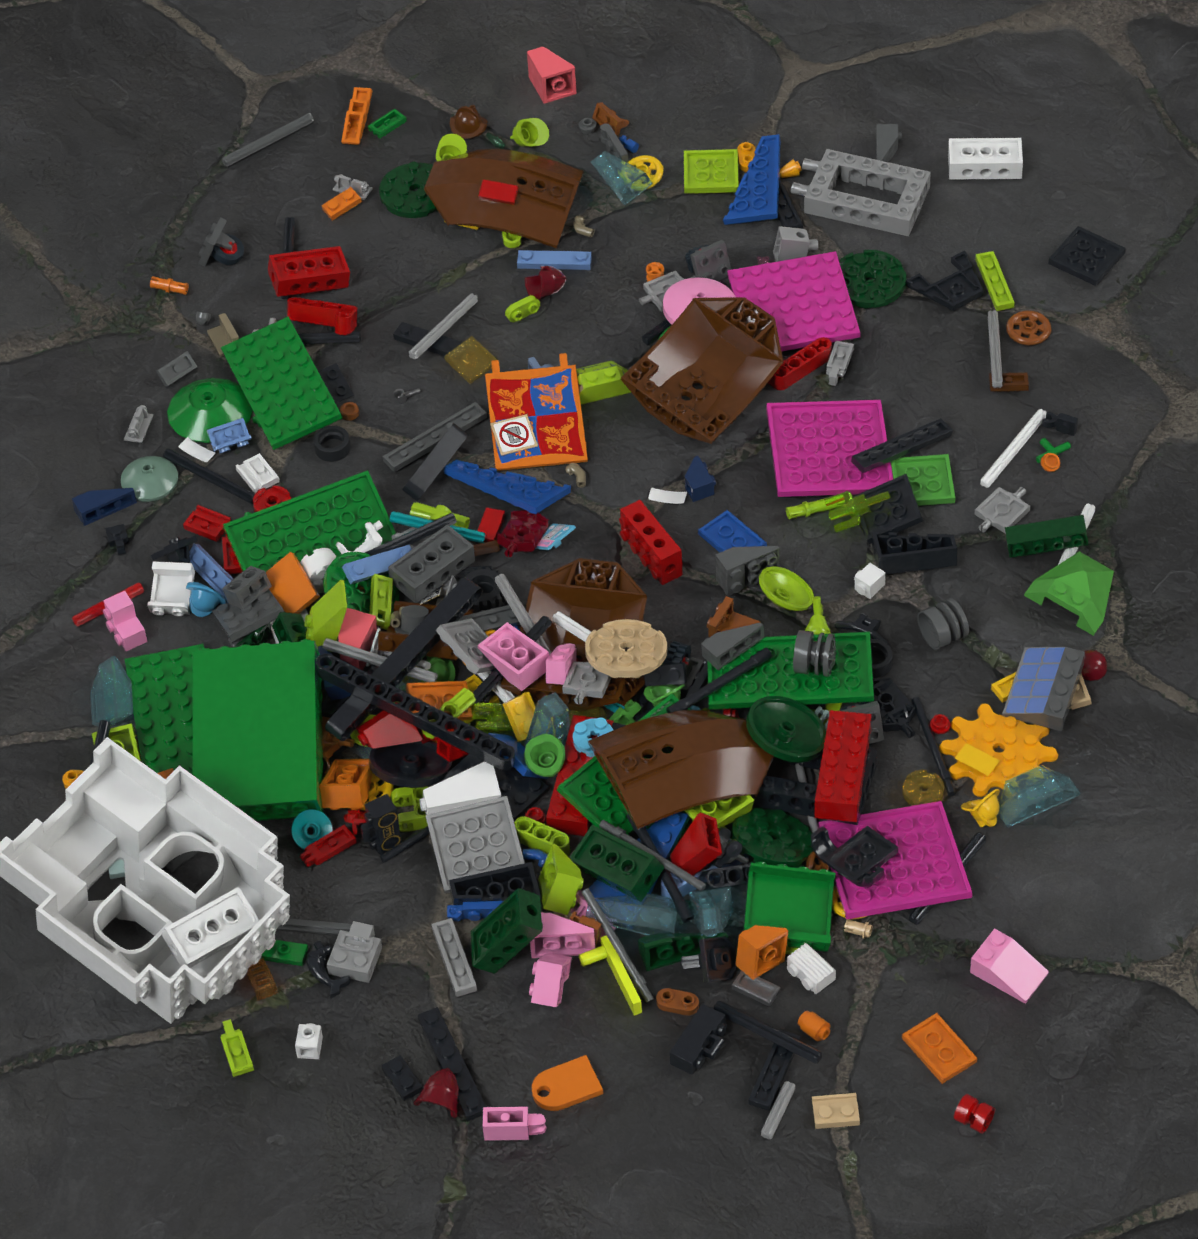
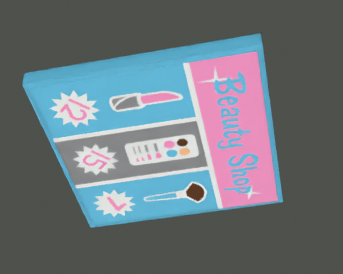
M551 524L535 549L550 550L553 546L557 548L562 544L561 540L576 528L575 525Z

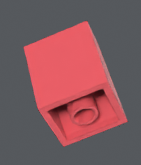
M545 47L527 51L529 79L544 104L577 94L574 65Z
M347 608L338 635L339 642L370 652L377 631L376 616ZM340 654L341 660L362 671L364 670L367 662Z

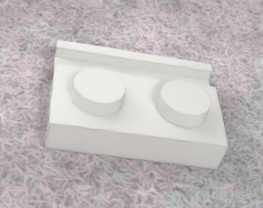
M260 453L243 461V464L236 465V471L255 494L262 488L267 489L279 483V477Z

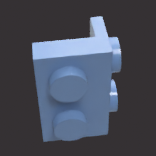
M243 418L207 430L213 451H219L220 454L230 451V447L235 445L238 448L248 445V441L252 439Z

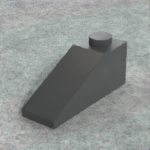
M876 124V160L889 162L898 150V142H902V131H898V124Z
M760 622L715 633L701 643L702 657L717 670L721 669L765 638L763 624Z

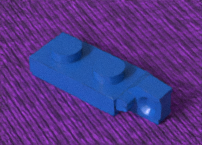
M503 901L463 902V905H448L447 918H452L453 921L457 922L461 919H469L471 921L484 919Z

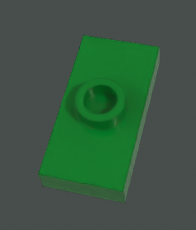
M276 940L270 950L266 949L262 953L261 960L303 966L308 945Z

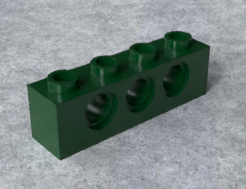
M280 612L272 625L278 642H300L306 639L307 627H305L302 615Z

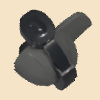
M720 827L718 831L722 854L714 859L711 864L718 868H722L724 864H730L734 860L748 864L749 860L744 857V854L740 853L742 851V844L735 839L727 843L731 837V831L726 827Z

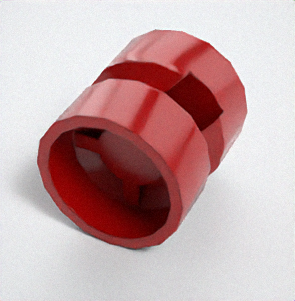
M965 1094L956 1108L954 1120L964 1125L970 1124L972 1129L983 1134L994 1117L995 1108L985 1102L979 1104L977 1098Z

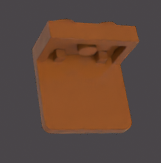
M726 596L723 602L718 604L715 615L709 618L707 628L709 637L718 632L760 623V621L734 612L733 599Z

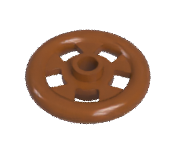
M1021 311L1009 318L1006 330L1009 337L1019 344L1037 345L1044 342L1050 336L1051 323L1047 317L1039 312ZM1038 320V321H1040L1042 324H1041V325H1038L1035 321ZM1014 325H1020L1019 329H1014ZM1038 330L1041 331V332H1043V333H1042L1041 335H1039V336L1036 335V333H1037ZM1024 334L1029 336V338L1022 337L1021 335Z

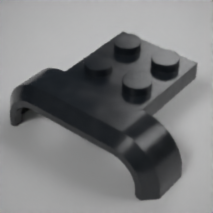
M823 826L811 834V845L817 857L855 885L864 888H870L884 876V869L881 866L898 853L896 845L869 826L863 828L839 848L831 842L828 830Z

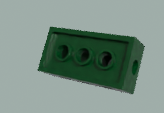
M591 825L570 856V859L581 872L639 902L643 901L665 868L655 856L594 825Z
M518 888L471 930L473 967L495 974L542 932L540 895Z

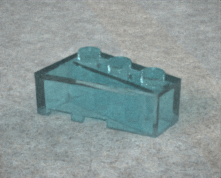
M606 151L591 161L594 168L624 206L653 184L644 171Z
M556 692L544 696L537 702L524 747L536 736L551 734L560 739L565 748L570 729L569 709Z
M731 886L690 892L691 911L695 916L693 920L700 934L706 937H713L717 933L723 932L734 911Z

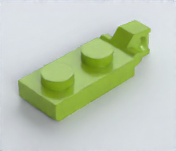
M231 1019L223 1021L225 1033L221 1034L220 1038L233 1077L254 1071L242 1031L240 1029L234 1030Z

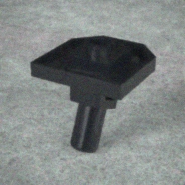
M196 536L188 539L187 537L184 539L176 537L168 541L170 545L151 555L152 560L167 555L169 562L190 563L189 545L198 542Z
M726 936L699 939L700 953L681 958L680 963L683 969L700 968L703 970L704 983L732 979L737 969L735 946Z

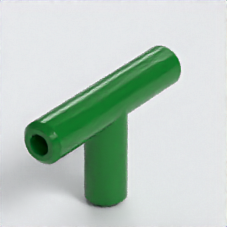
M1042 438L1040 444L1047 452L1036 456V461L1041 463V458L1047 453L1058 455L1070 449L1071 444L1065 442L1054 448L1046 438Z

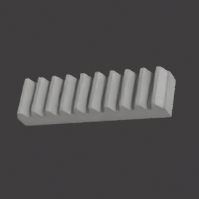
M452 918L431 924L433 935L435 936L455 996L459 997L476 992L477 986Z

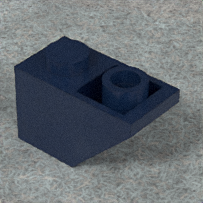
M699 456L694 457L685 475V489L693 502L714 495V486H716L714 476L708 473L706 463L702 462Z

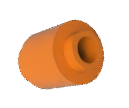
M805 1011L798 1019L800 1029L814 1040H825L829 1036L831 1031L830 1023L816 1013Z

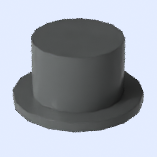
M420 605L405 606L401 610L400 626L395 628V632L410 635L429 615V610Z

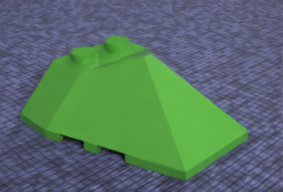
M1079 551L1035 579L1024 596L1039 605H1042L1046 598L1078 615L1079 620L1076 626L1094 636L1104 621L1114 571Z

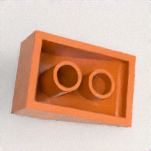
M369 759L334 760L319 785L322 808H330L331 810L341 808L357 810L363 808L368 799L373 772L369 767Z

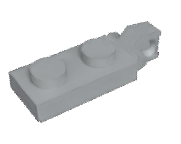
M835 341L827 363L828 385L836 386L838 378L843 377L846 373L854 350V344Z

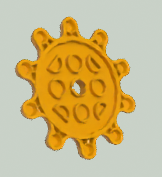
M986 703L978 707V719L968 721L959 716L953 718L950 726L958 733L959 737L954 740L942 741L939 746L942 754L956 757L967 743L1000 760L989 776L958 760L957 763L948 769L953 780H958L962 777L973 779L974 786L972 791L975 796L984 797L990 788L999 787L1003 789L1007 798L1016 799L1020 796L1019 785L1022 782L1029 781L1037 786L1046 784L1047 776L1040 770L1039 765L1043 762H1054L1058 759V752L1055 748L1047 747L1040 743V740L1049 734V728L1035 724L1028 725L1012 716L1004 717L998 715ZM998 746H1000V748H1002L1004 751L998 753L995 752L993 749L998 748Z

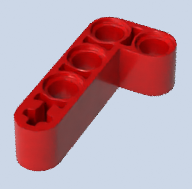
M297 297L287 300V317L289 316L292 321L335 327V333L339 335L351 334L357 327V307Z
M825 337L818 338L784 360L768 384L776 390H785L828 362L832 348L830 339Z

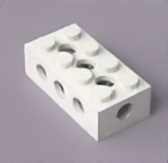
M949 138V179H1022L1023 157L1021 138Z
M237 887L165 927L162 936L180 966L185 964L191 968L241 940L260 920L241 889ZM225 916L232 917L234 921L227 920ZM211 926L215 928L216 931H210L207 927ZM188 937H195L197 942H192Z

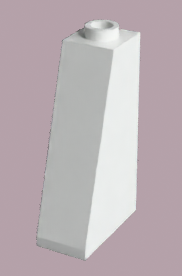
M482 762L424 789L423 798L419 799L421 811H425L426 815L501 797L494 766Z

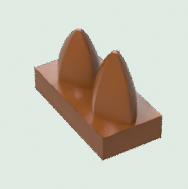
M604 103L596 104L592 119L600 126L605 123L609 124L615 134L619 136L620 130L628 126L629 121L619 118L616 112L609 109Z

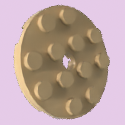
M631 619L615 620L603 624V628L597 631L593 630L589 634L585 643V654L592 667L612 678H639L662 665L667 656V641L664 634L660 630L656 631L651 628L649 623Z

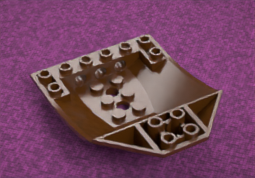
M497 148L481 149L434 162L424 190L448 226L449 224L468 225L504 231L557 248L584 171L533 154ZM523 179L527 184L521 185L517 180ZM482 180L517 185L519 189L515 204L480 199L479 192ZM535 185H541L543 188H538Z
M745 297L693 298L663 336L621 377V381L648 413L676 433L712 444L756 398L782 365L783 358L775 318ZM700 383L703 388L695 389L692 384ZM682 396H687L691 400H683Z
M579 558L531 581L525 609L534 624L542 616H547L552 621L549 628L541 635L551 653L559 645L566 643L575 644L576 658H581L583 660L581 662L584 663L588 662L585 654L586 642L553 622V615L561 612L591 632L593 630L597 631L603 628V624L610 621L622 619L643 621L647 595L619 563ZM521 626V627H520V632H522L523 634L526 635V632L524 631L523 627ZM546 673L523 691L508 682L505 677L502 679L501 688L518 696L524 692H530L533 702L543 707L585 711L619 702L627 678L611 677L603 698L585 696L582 704L574 702L576 695L563 694V685L546 683Z
M681 710L661 714L625 725L588 741L590 748L637 829L702 804L753 794L756 796L774 759V756L764 751L752 739L746 726V719L705 710ZM668 746L674 749L671 753L662 752V749ZM648 754H650V755L653 756L652 758H649V759L643 758L645 755H648Z

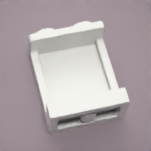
M153 562L152 570L154 577L151 600L147 604L150 613L154 615H190L189 598L191 591L186 589V585L189 582H194L195 570L192 563Z

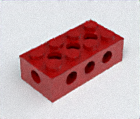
M340 246L269 255L268 273L277 297L347 288L349 285L350 270Z
M638 500L621 508L619 518L621 525L620 536L623 541L629 543L632 552L640 557L642 564L650 569L655 580L658 579L664 585L682 576V550L643 502Z

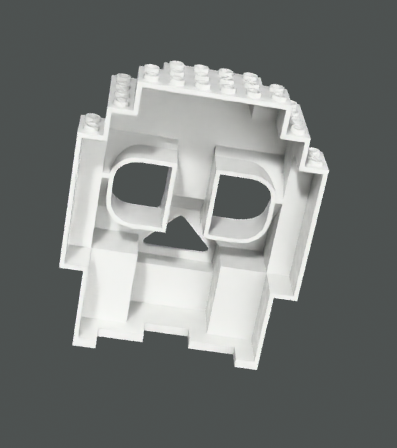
M107 737L93 751L94 762L65 790L66 801L44 823L36 818L14 841L6 836L0 842V877L39 905L36 908L37 930L132 1002L137 1004L141 1001L172 1024L175 1019L178 1020L183 1016L190 1004L193 1005L197 1000L206 1004L209 999H220L224 994L227 995L232 990L234 983L246 975L248 968L252 964L258 963L262 953L266 949L270 950L275 944L276 929L280 925H284L290 917V895L283 890L284 866L277 861L278 837L180 765L164 779ZM201 851L214 853L219 865L218 870L196 894L162 870L172 859L186 852ZM117 860H123L126 887L120 884L105 900L88 901L87 890ZM239 887L260 921L241 940L191 968L185 964L180 966L162 936L164 928ZM225 916L227 920L234 921L232 917ZM117 917L121 920L136 921L152 933L154 937L141 948L126 950L105 936L102 930ZM211 926L207 927L210 931H216L215 928ZM188 937L192 942H197L195 937Z

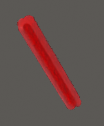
M138 582L118 593L126 591L129 598L132 599L142 594L144 589L141 583ZM101 601L72 617L73 623L79 627L102 615L103 609H105L104 602Z

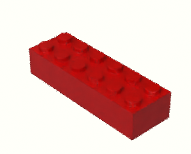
M830 710L815 797V818L857 822L871 735V714Z
M573 715L564 748V764L557 774L546 816L547 826L566 834L585 836L592 825L587 818L557 791V788L593 758L586 756L585 753H579L573 743L575 725L593 717ZM606 720L607 723L610 724L611 727H612V724L614 723V721H613V720ZM591 735L589 738L594 739L597 735Z

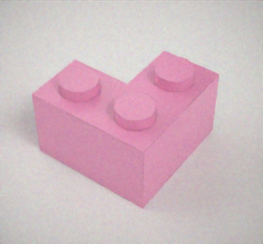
M126 591L103 600L105 606L103 613L108 620L106 626L110 633L114 632V638L118 646L122 645L127 652L147 642L145 629L136 617L134 604Z
M547 952L537 962H534L532 974L535 975L534 983H531L529 995L532 996L531 1003L557 1007L561 1004L564 982L569 978L572 957Z

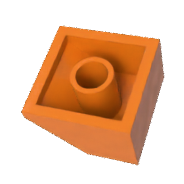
M755 925L748 930L742 931L738 937L736 966L754 980L784 962L788 930L786 928Z

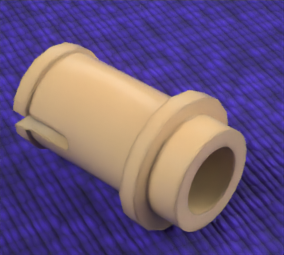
M847 919L844 932L860 935L863 939L866 937L870 938L873 926L869 925V922L864 924Z

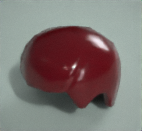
M1096 650L1084 651L1085 659L1081 672L1083 679L1093 681L1104 677L1107 672V663L1104 655Z

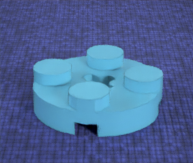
M602 717L579 722L574 727V747L579 753L582 752L588 757H594L595 755L588 744V741L592 739L589 737L591 735L599 737L613 731V728Z

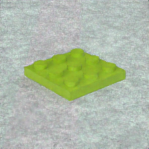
M737 149L684 151V194L737 191Z

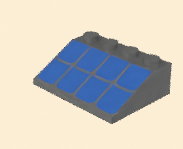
M1025 647L1002 716H1012L1023 722L1062 731L1084 666L1085 652L1068 647Z

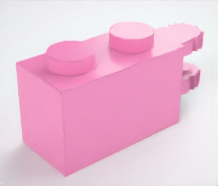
M566 643L557 646L546 659V683L564 684L573 662H576L575 644Z
M483 1107L484 1141L529 1140V1135L545 1133L547 1129L545 1125L546 1119L542 1114H528V1107Z

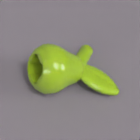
M815 596L813 597L814 615L810 618L805 631H813L814 634H829L831 632L823 616L821 598Z

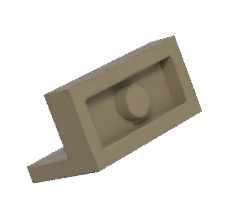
M226 313L218 315L220 326L207 330V334L220 357L224 356L221 350L222 346L239 339Z

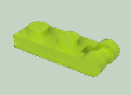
M374 574L371 578L369 614L376 616L377 625L387 630L390 626L393 578Z

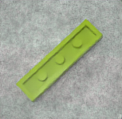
M994 251L976 254L975 260L996 311L1014 308L1015 302Z

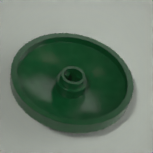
M781 696L763 697L751 706L746 717V726L752 739L764 751L774 757L790 762L811 761L821 754L824 749L826 729L820 718L807 706L793 699Z

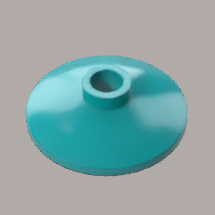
M313 809L298 814L291 827L293 840L304 850L310 844L333 831L329 818L321 811ZM308 827L313 829L312 835L307 833Z

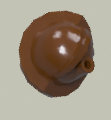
M475 105L460 107L456 112V116L450 118L451 131L463 139L478 137L485 131L488 125L487 119L480 116Z

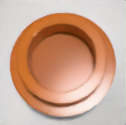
M1047 453L1041 458V466L1047 472H1054L1060 466V459L1054 453Z

